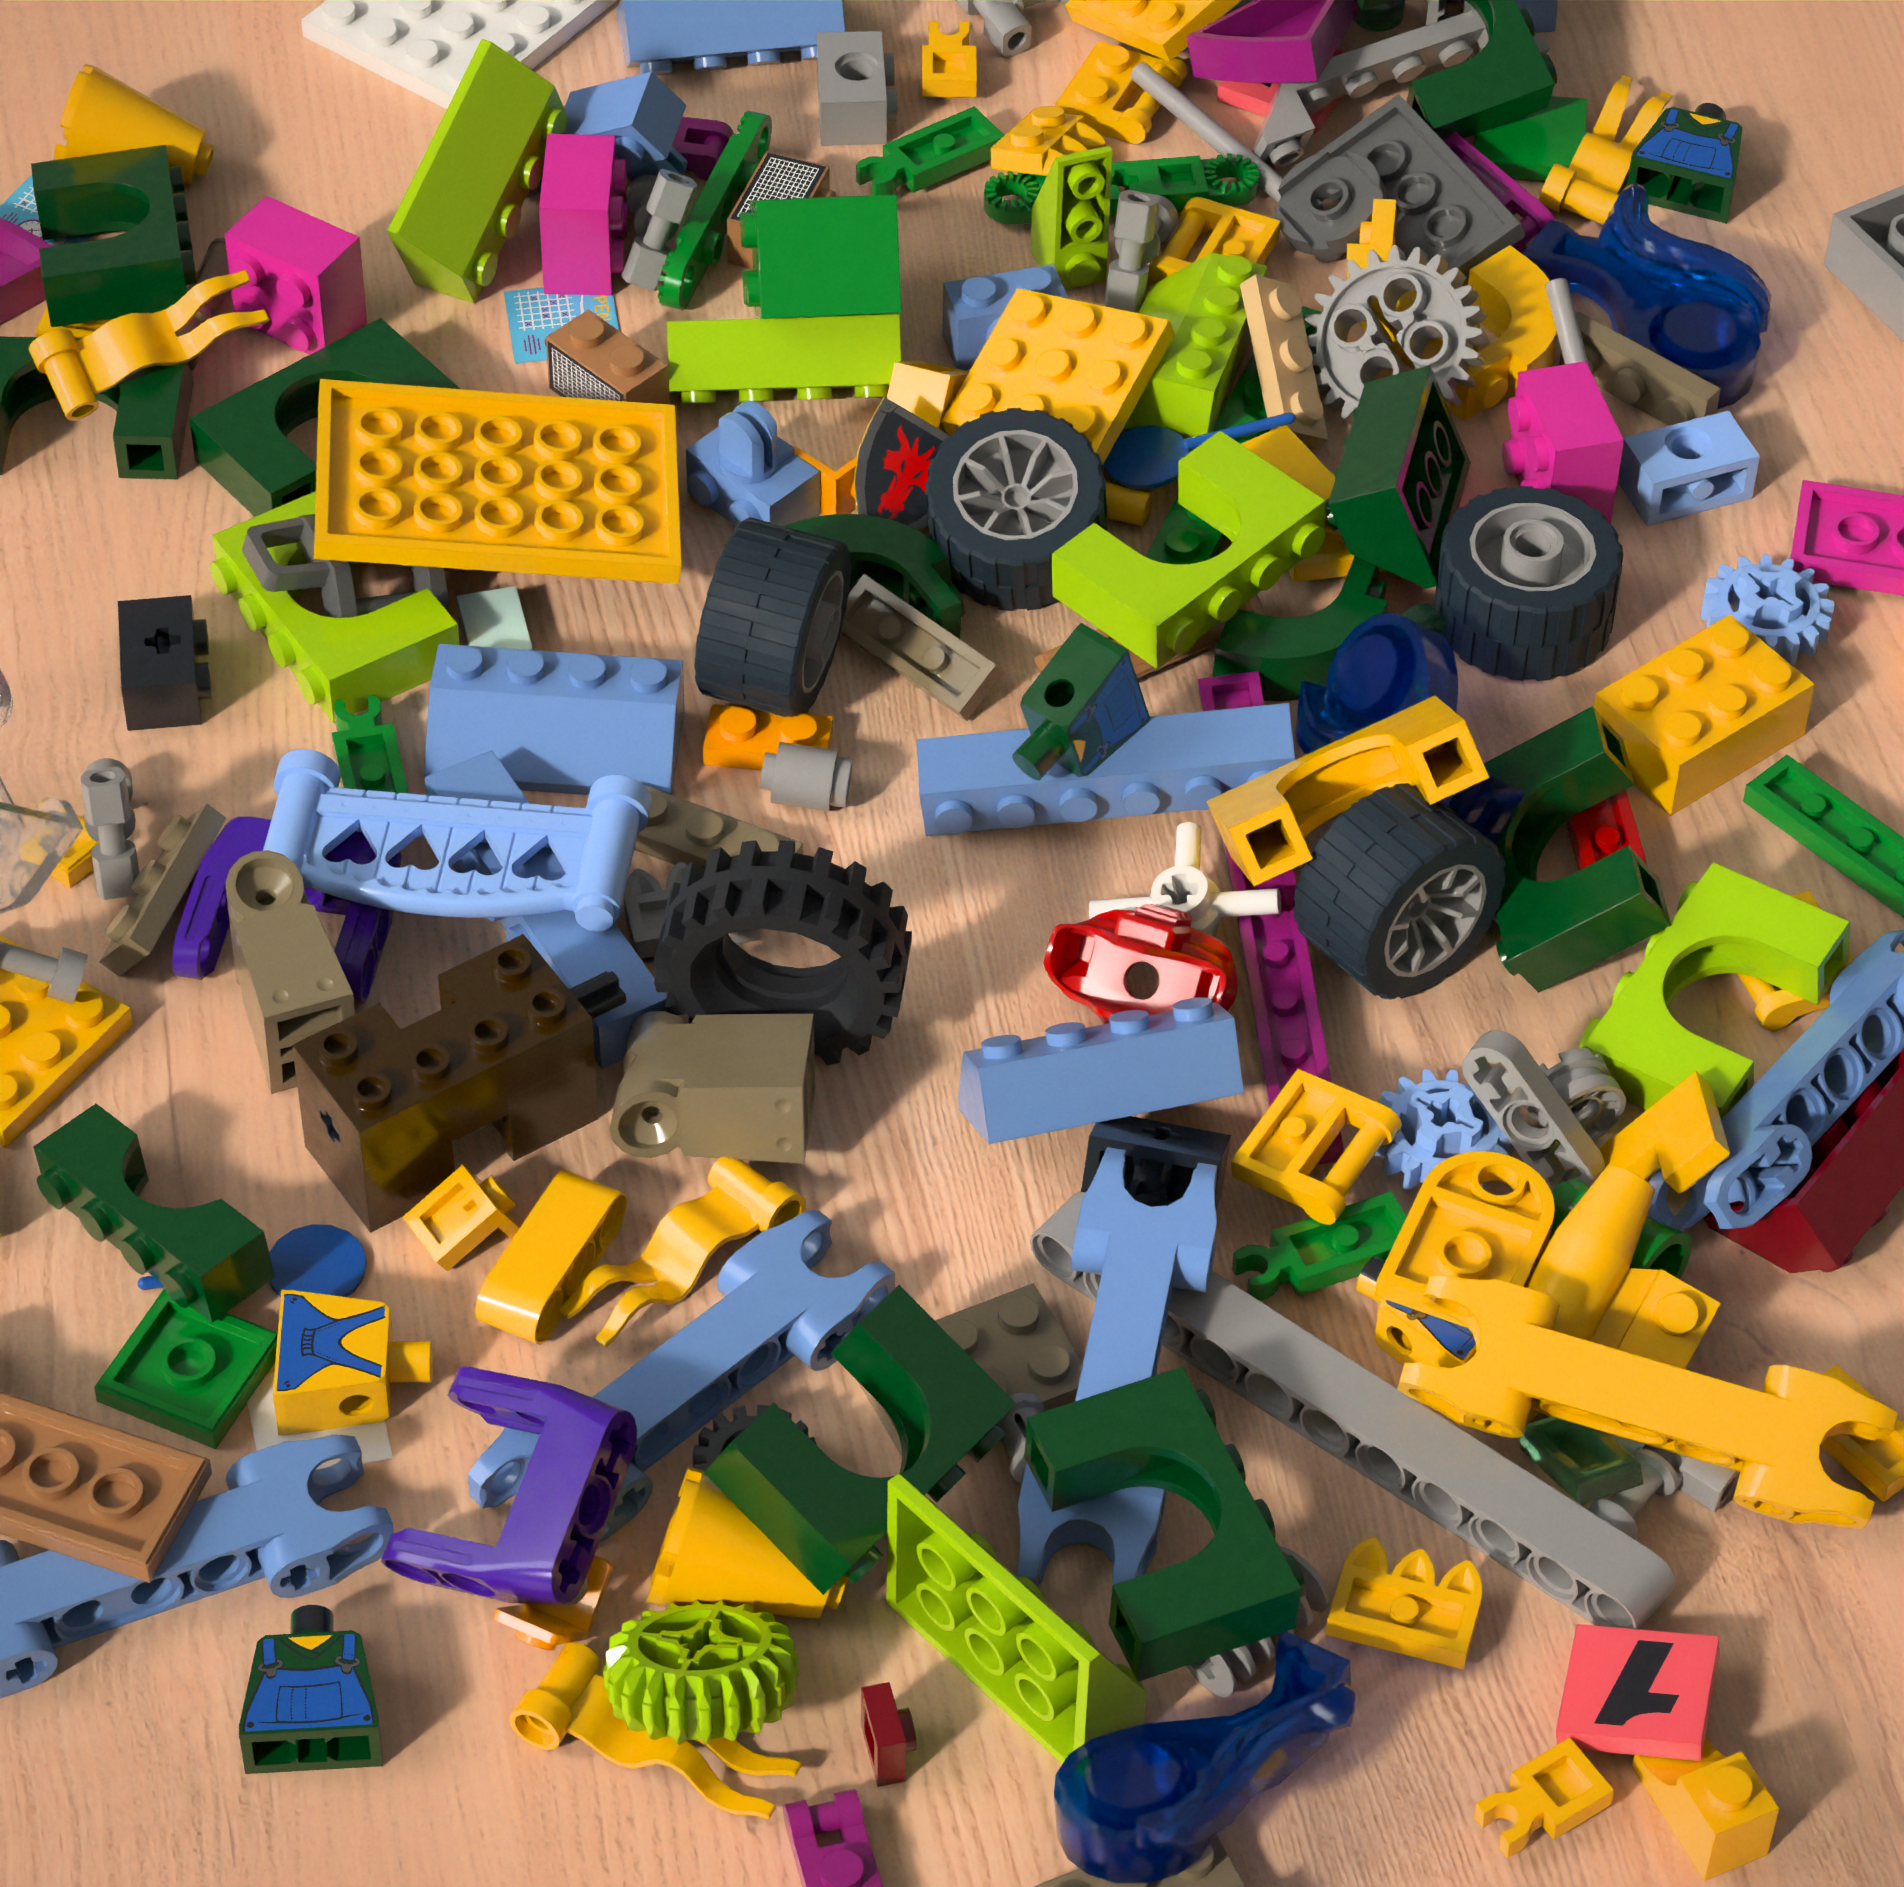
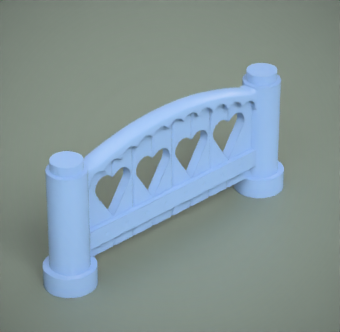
M297 749L286 753L280 759L274 779V789L278 798L263 851L270 850L283 854L294 862L303 876L304 888L315 889L335 897L373 907L412 914L459 918L513 917L567 910L574 911L575 919L581 927L590 931L600 932L609 929L620 916L636 837L647 826L652 796L647 787L641 782L623 775H609L596 780L590 788L586 808L553 807L552 805L521 804L504 801L491 802L480 799H459L456 797L338 788L341 772L338 765L330 757L315 750ZM355 831L363 832L377 856L372 862L363 865L356 864L350 859L341 862H330L324 858ZM417 837L426 838L439 860V864L429 870L418 869L412 864L396 868L387 863ZM480 842H488L503 867L501 871L493 875H483L477 870L458 873L451 869L454 863ZM543 847L552 849L566 872L562 878L553 881L545 880L539 875L531 878H520L514 874L516 869Z

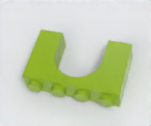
M1218 431L1178 461V504L1231 540L1232 544L1224 552L1206 561L1193 564L1162 563L1141 555L1108 531L1093 523L1052 553L1053 597L1156 669L1160 668L1177 654L1187 652L1199 637L1219 622L1229 620L1240 606L1261 590L1270 589L1279 580L1281 575L1302 559L1311 558L1324 544L1325 500L1222 431Z
M315 491L213 534L215 561L210 563V571L219 591L223 595L231 594L237 601L242 617L250 630L253 632L260 630L268 640L270 651L277 664L281 668L289 667L296 675L300 690L307 702L311 705L318 703L331 721L335 723L334 704L336 700L343 699L346 711L354 715L368 708V695L375 694L380 702H383L431 681L438 644L460 645L457 622L428 588L368 614L346 618L322 616L301 607L295 601L306 589L277 592L264 589L242 551L247 530L256 525L315 514ZM296 542L267 548L273 560L279 565L308 564ZM348 561L350 568L364 563Z
M1712 862L1699 882L1691 881L1686 886L1679 899L1677 913L1671 920V926L1651 936L1646 947L1644 960L1634 973L1628 971L1622 976L1614 991L1612 1005L1602 1019L1596 1017L1588 1024L1582 1035L1579 1048H1589L1594 1056L1599 1053L1610 1072V1077L1615 1078L1621 1087L1626 1101L1644 1110H1648L1692 1073L1697 1071L1711 1084L1719 1115L1722 1119L1754 1086V1061L1695 1035L1682 1027L1668 1010L1672 1000L1681 990L1699 979L1716 974L1734 973L1763 980L1818 1005L1849 961L1850 921Z

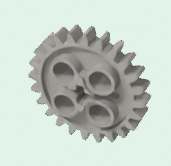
M1392 245L1388 261H1384L1374 249L1369 250L1368 267L1363 269L1352 259L1348 260L1347 266L1350 277L1345 281L1331 274L1328 278L1335 289L1334 293L1331 296L1321 293L1314 295L1316 301L1324 307L1322 314L1305 315L1304 319L1317 329V333L1307 336L1310 350L1316 352V354L1312 355V363L1315 374H1319L1316 376L1319 394L1328 393L1323 403L1333 412L1342 408L1341 417L1352 425L1354 408L1358 407L1365 382L1374 380L1376 375L1386 368H1393V375L1408 371L1403 359L1391 349L1393 341L1370 307L1371 300L1378 298L1382 313L1386 320L1399 331L1396 334L1397 340L1406 355L1414 363L1416 369L1431 365L1444 399L1459 407L1462 402L1454 389L1458 384L1475 387L1476 382L1466 372L1468 366L1485 365L1486 362L1479 353L1473 350V346L1489 341V336L1482 329L1473 327L1485 320L1487 313L1480 306H1470L1480 295L1471 285L1462 286L1466 276L1457 267L1447 271L1448 262L1439 254H1436L1428 262L1427 254L1420 247H1415L1407 260L1405 253L1397 245ZM1416 290V300L1413 305L1407 310L1397 312L1396 306L1399 298L1408 291ZM1367 321V329L1364 335L1357 341L1347 342L1348 332L1351 327L1358 322ZM1434 338H1443L1440 352L1432 358L1422 359L1425 345Z

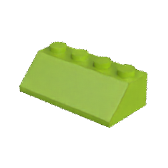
M481 39L387 230L415 285L475 304L483 286H488L492 282L496 274L498 255L506 238H511L516 233L521 219V207L529 191L535 190L542 179L547 134H564L567 124V113L555 86L502 48L485 39Z
M1211 253L1150 286L1139 314L1168 319L1175 335L1124 426L1125 429L1148 425L1167 427L1181 434L1184 439L1213 431L1251 340L1240 284L1255 274L1266 277L1268 266L1250 262L1248 259L1238 255L1225 256Z
M900 314L667 321L669 394L681 393L682 404L716 403V392H739V402L774 401V390H797V400L832 399L831 388H855V398L887 397L894 363L901 362Z

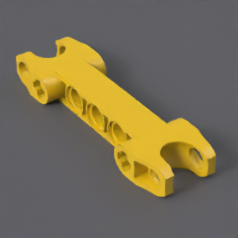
M1430 1275L1422 1303L1429 1306L1435 1312L1453 1317L1464 1323L1473 1334L1476 1343V1353L1465 1364L1453 1368L1436 1367L1420 1362H1405L1397 1390L1406 1396L1441 1412L1457 1424L1503 1437H1522L1531 1410L1740 1472L1733 1497L1734 1502L1748 1510L1793 1524L1815 1523L1864 1529L1869 1523L1875 1502L1868 1499L1866 1495L1845 1488L1829 1478L1824 1472L1819 1459L1820 1444L1825 1439L1839 1434L1852 1435L1873 1441L1877 1439L1888 1440L1889 1435L1893 1433L1898 1415L1896 1411L1888 1406L1862 1395L1836 1378L1787 1365H1772L1768 1367L1762 1392L1553 1331L1560 1305L1557 1300L1542 1292L1499 1279L1476 1280Z

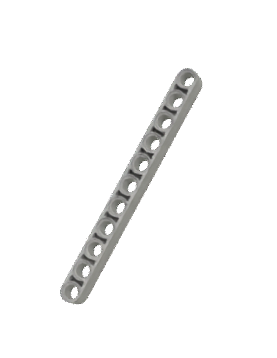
M1077 1192L1032 1234L1030 1245L1036 1259L1046 1270L1096 1302L1101 1275L1071 1270L1075 1232L1082 1199L1086 1193ZM1211 1271L1206 1293L1173 1288L1162 1346L1595 1626L1641 1629L1676 1588V1578L1671 1568L1655 1552L1418 1401L1399 1392L1396 1387L1215 1272Z

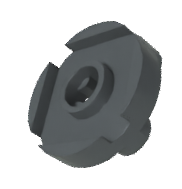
M1346 151L1348 157L1338 156L1331 158L1329 152L1312 155L1293 167L1283 178L1278 189L1281 198L1278 203V209L1274 206L1275 219L1281 221L1280 229L1284 237L1295 249L1306 254H1312L1321 262H1332L1340 258L1347 251V243L1359 244L1361 221L1372 222L1373 200L1386 199V188L1375 166L1366 157L1356 152ZM1330 197L1336 201L1342 197L1336 207L1323 211L1322 202L1324 199Z

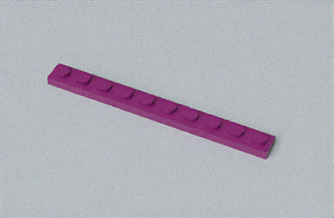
M1259 671L1198 679L1202 711L1264 705ZM1225 845L1232 891L1275 888L1280 890V914L1237 916L1268 1107H1270L1297 1069L1331 1083L1332 1079L1307 939L1298 930V923L1294 919V894L1297 885L1294 868L1253 886L1231 858ZM1341 1131L1317 1165L1336 1163L1343 1154L1344 1148Z

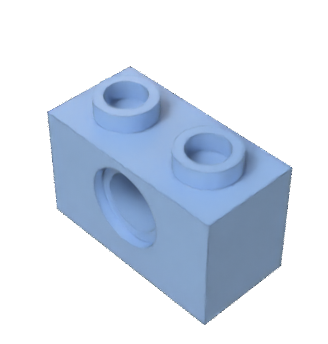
M1729 410L1623 437L1624 443L1618 475L1619 485L1646 526L1749 500L1753 497L1760 455Z

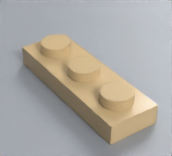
M1255 274L1241 283L1240 288L1266 415L1268 418L1292 412L1296 419L1287 426L1308 449L1313 450L1329 439L1297 286Z

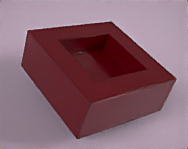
M890 1682L861 1687V1728L877 1787L905 1782L906 1752L917 1749L916 1733L911 1712L908 1707L897 1709Z

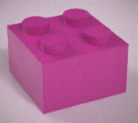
M547 134L539 204L544 294L612 296L614 273L621 274L625 265V240L617 239V236L628 235L629 210L628 202H623V196H618V193H626L627 162L626 159H616L615 135Z
M265 196L225 233L229 274L247 270L251 279L247 284L231 290L234 312H253L265 309L270 319L266 323L247 328L257 330L288 344L297 351H303L310 355L367 324L360 237L269 196Z
M1586 361L1518 372L1516 395L1508 401V416L1511 424L1510 440L1504 441L1502 446L1503 462L1507 473L1515 475L1520 486H1533V488L1538 489L1549 488L1558 490L1560 493L1568 496L1573 495L1585 501V504L1591 508H1596L1606 517L1605 520L1611 524L1624 439Z

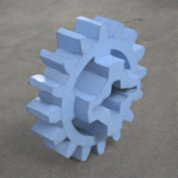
M1769 554L1762 555L1760 564H1752L1745 556L1738 557L1736 570L1722 564L1719 566L1717 578H1708L1703 595L1700 619L1707 621V628L1730 614L1792 665L1796 664L1798 651L1812 657L1816 654L1818 642L1826 643L1834 610V601L1827 599L1829 591L1827 583L1812 585L1814 570L1810 568L1800 573L1793 571V559L1787 558L1781 566L1772 564Z
M1430 1069L1423 1070L1422 1080L1419 1084H1415L1403 1076L1398 1079L1397 1094L1386 1090L1381 1094L1380 1103L1389 1107L1401 1119L1402 1127L1393 1141L1388 1145H1381L1374 1156L1384 1157L1383 1172L1386 1175L1396 1174L1400 1171L1404 1173L1403 1188L1406 1190L1412 1189L1419 1182L1423 1183L1433 1168L1442 1161L1458 1154L1473 1151H1489L1512 1157L1513 1145L1470 1085L1458 1083L1457 1070L1450 1069L1445 1080H1436ZM1489 1181L1481 1184L1480 1186L1484 1190H1486L1488 1188Z

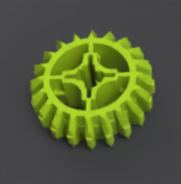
M695 1600L692 1605L677 1606L669 1603L664 1611L647 1610L642 1612L641 1620H629L622 1623L621 1632L610 1637L609 1650L606 1651V1665L603 1666L604 1689L608 1690V1700L612 1704L614 1717L626 1721L628 1730L635 1732L647 1730L650 1739L658 1740L666 1736L673 1737L676 1744L679 1745L686 1740H702L707 1745L710 1739L722 1737L735 1741L737 1733L743 1731L754 1734L762 1731L763 1723H774L781 1720L782 1711L793 1706L794 1692L797 1689L796 1678L799 1677L798 1653H795L794 1640L789 1636L788 1626L775 1622L772 1613L765 1611L754 1613L752 1605L749 1604L737 1607L727 1606L723 1600L716 1604H701L698 1600Z

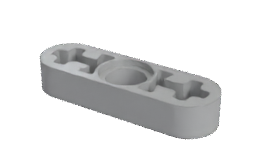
M1489 1031L1481 1035L1463 1060V1074L1467 1083L1523 1161L1541 1175L1551 1192L1562 1181L1569 1182L1574 1178L1581 1180L1591 1187L1605 1169L1604 1158L1527 1048L1519 1039L1507 1032ZM1487 1061H1489L1491 1064H1497L1501 1062L1505 1066V1068L1501 1065L1492 1067ZM1529 1105L1539 1109L1546 1116L1549 1127L1541 1129L1529 1125L1522 1118L1519 1106ZM1562 1165H1563L1566 1169L1576 1167V1168L1581 1172V1174H1580L1576 1169H1571V1170L1566 1171V1170L1562 1167Z

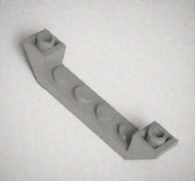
M1474 9L1331 57L1318 81L1280 83L1271 100L1252 152L1267 165L1273 164L1276 168L1287 166L1304 154L1303 149L1315 130V126L1308 114L1323 109L1332 100L1348 94L1350 98H1359L1373 91L1381 83L1396 79L1398 83L1407 82L1420 75L1428 67L1440 63L1444 67H1451L1461 63L1469 56L1470 58L1474 57L1488 43L1487 30L1481 16ZM1535 35L1533 39L1540 54L1548 53L1550 48L1546 40Z

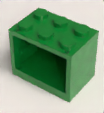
M897 195L750 200V212H740L741 247L752 248L753 270H742L743 299L746 306L755 307V315L759 318L901 313Z

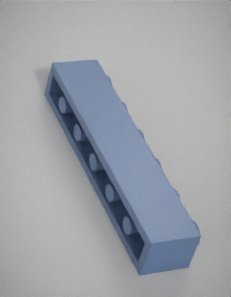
M1289 703L1150 716V720L1144 727L1088 776L1082 777L1076 776L1057 763L1039 781L1026 775L1016 765L1012 754L1031 735L1029 729L917 739L919 796L926 836L1022 828L1025 826L1066 822H1084L1087 820L1128 816H1146L1149 814L1208 810L1209 807L1206 801L1295 760Z
M492 750L425 776L427 796L530 804ZM488 842L478 843L453 864L455 871L458 873L477 870L483 875H493L503 868ZM543 847L516 869L514 874L520 878H531L539 875L545 880L553 881L562 878L566 872L552 849ZM567 910L545 914L488 918L491 922L499 920L506 931L507 941L524 934L568 989L605 971H613L617 975L619 987L626 994V1003L592 1019L594 1056L601 1069L624 1060L630 1026L638 1016L650 1011L668 1012L665 1009L667 995L664 992L656 991L654 977L615 922H613L609 929L595 932L581 927L575 919L574 911Z

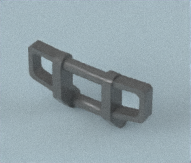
M315 514L256 525L247 530L242 551L262 587L271 592L322 587L325 616L346 618L368 614L426 588L432 592L447 612L449 611L445 571L454 570V568L408 566L414 576V592L355 599L351 568L348 562L314 559ZM296 542L308 564L279 565L273 560L267 548Z

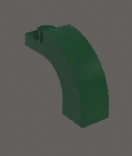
M860 514L817 516L785 525V527L845 543L849 549L851 560L849 593L863 574H865L960 639L961 617L965 614L963 599L957 588L951 584V567L948 558L941 551L940 545L927 535L893 520Z
M1354 556L1337 598L1326 608L1314 614L1296 618H1278L1238 609L1226 621L1216 644L1213 677L1259 671L1264 701H1288L1314 697L1339 688L1353 680L1373 662L1384 643L1388 600H1385L1387 581L1378 579L1379 567Z

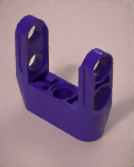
M236 817L231 819L202 858L175 936L172 957L175 976L202 980L214 972L230 926L225 884L229 870L240 857L253 851H263L271 819L256 817ZM355 831L324 858L330 862H341L350 859L356 864L363 865L372 862L377 856L363 832ZM398 852L387 863L392 867L400 868L401 852ZM304 888L309 903L315 906L317 912L346 915L334 952L353 992L354 1001L365 1002L376 975L392 924L394 911L349 901L315 889Z
M458 1367L447 1395L453 1402L481 1415L488 1424L539 1434V1439L496 1547L408 1527L400 1532L391 1534L381 1563L391 1571L414 1581L503 1602L519 1604H566L571 1602L579 1594L633 1457L637 1443L636 1420L626 1410L561 1385L473 1367Z

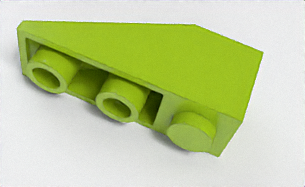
M1110 146L1056 157L1032 206L1030 251L1038 266L1054 264L1065 290L1106 281L1113 150Z

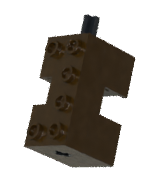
M522 934L439 974L441 1010L400 1029L381 1003H378L292 1045L305 1147L370 1233L403 1217L455 1171L453 1141L492 1123L505 1139L508 1155L515 1161L598 1120L592 1019L625 1004L627 1000L626 994L619 987V978L613 971H605L568 989L526 936Z

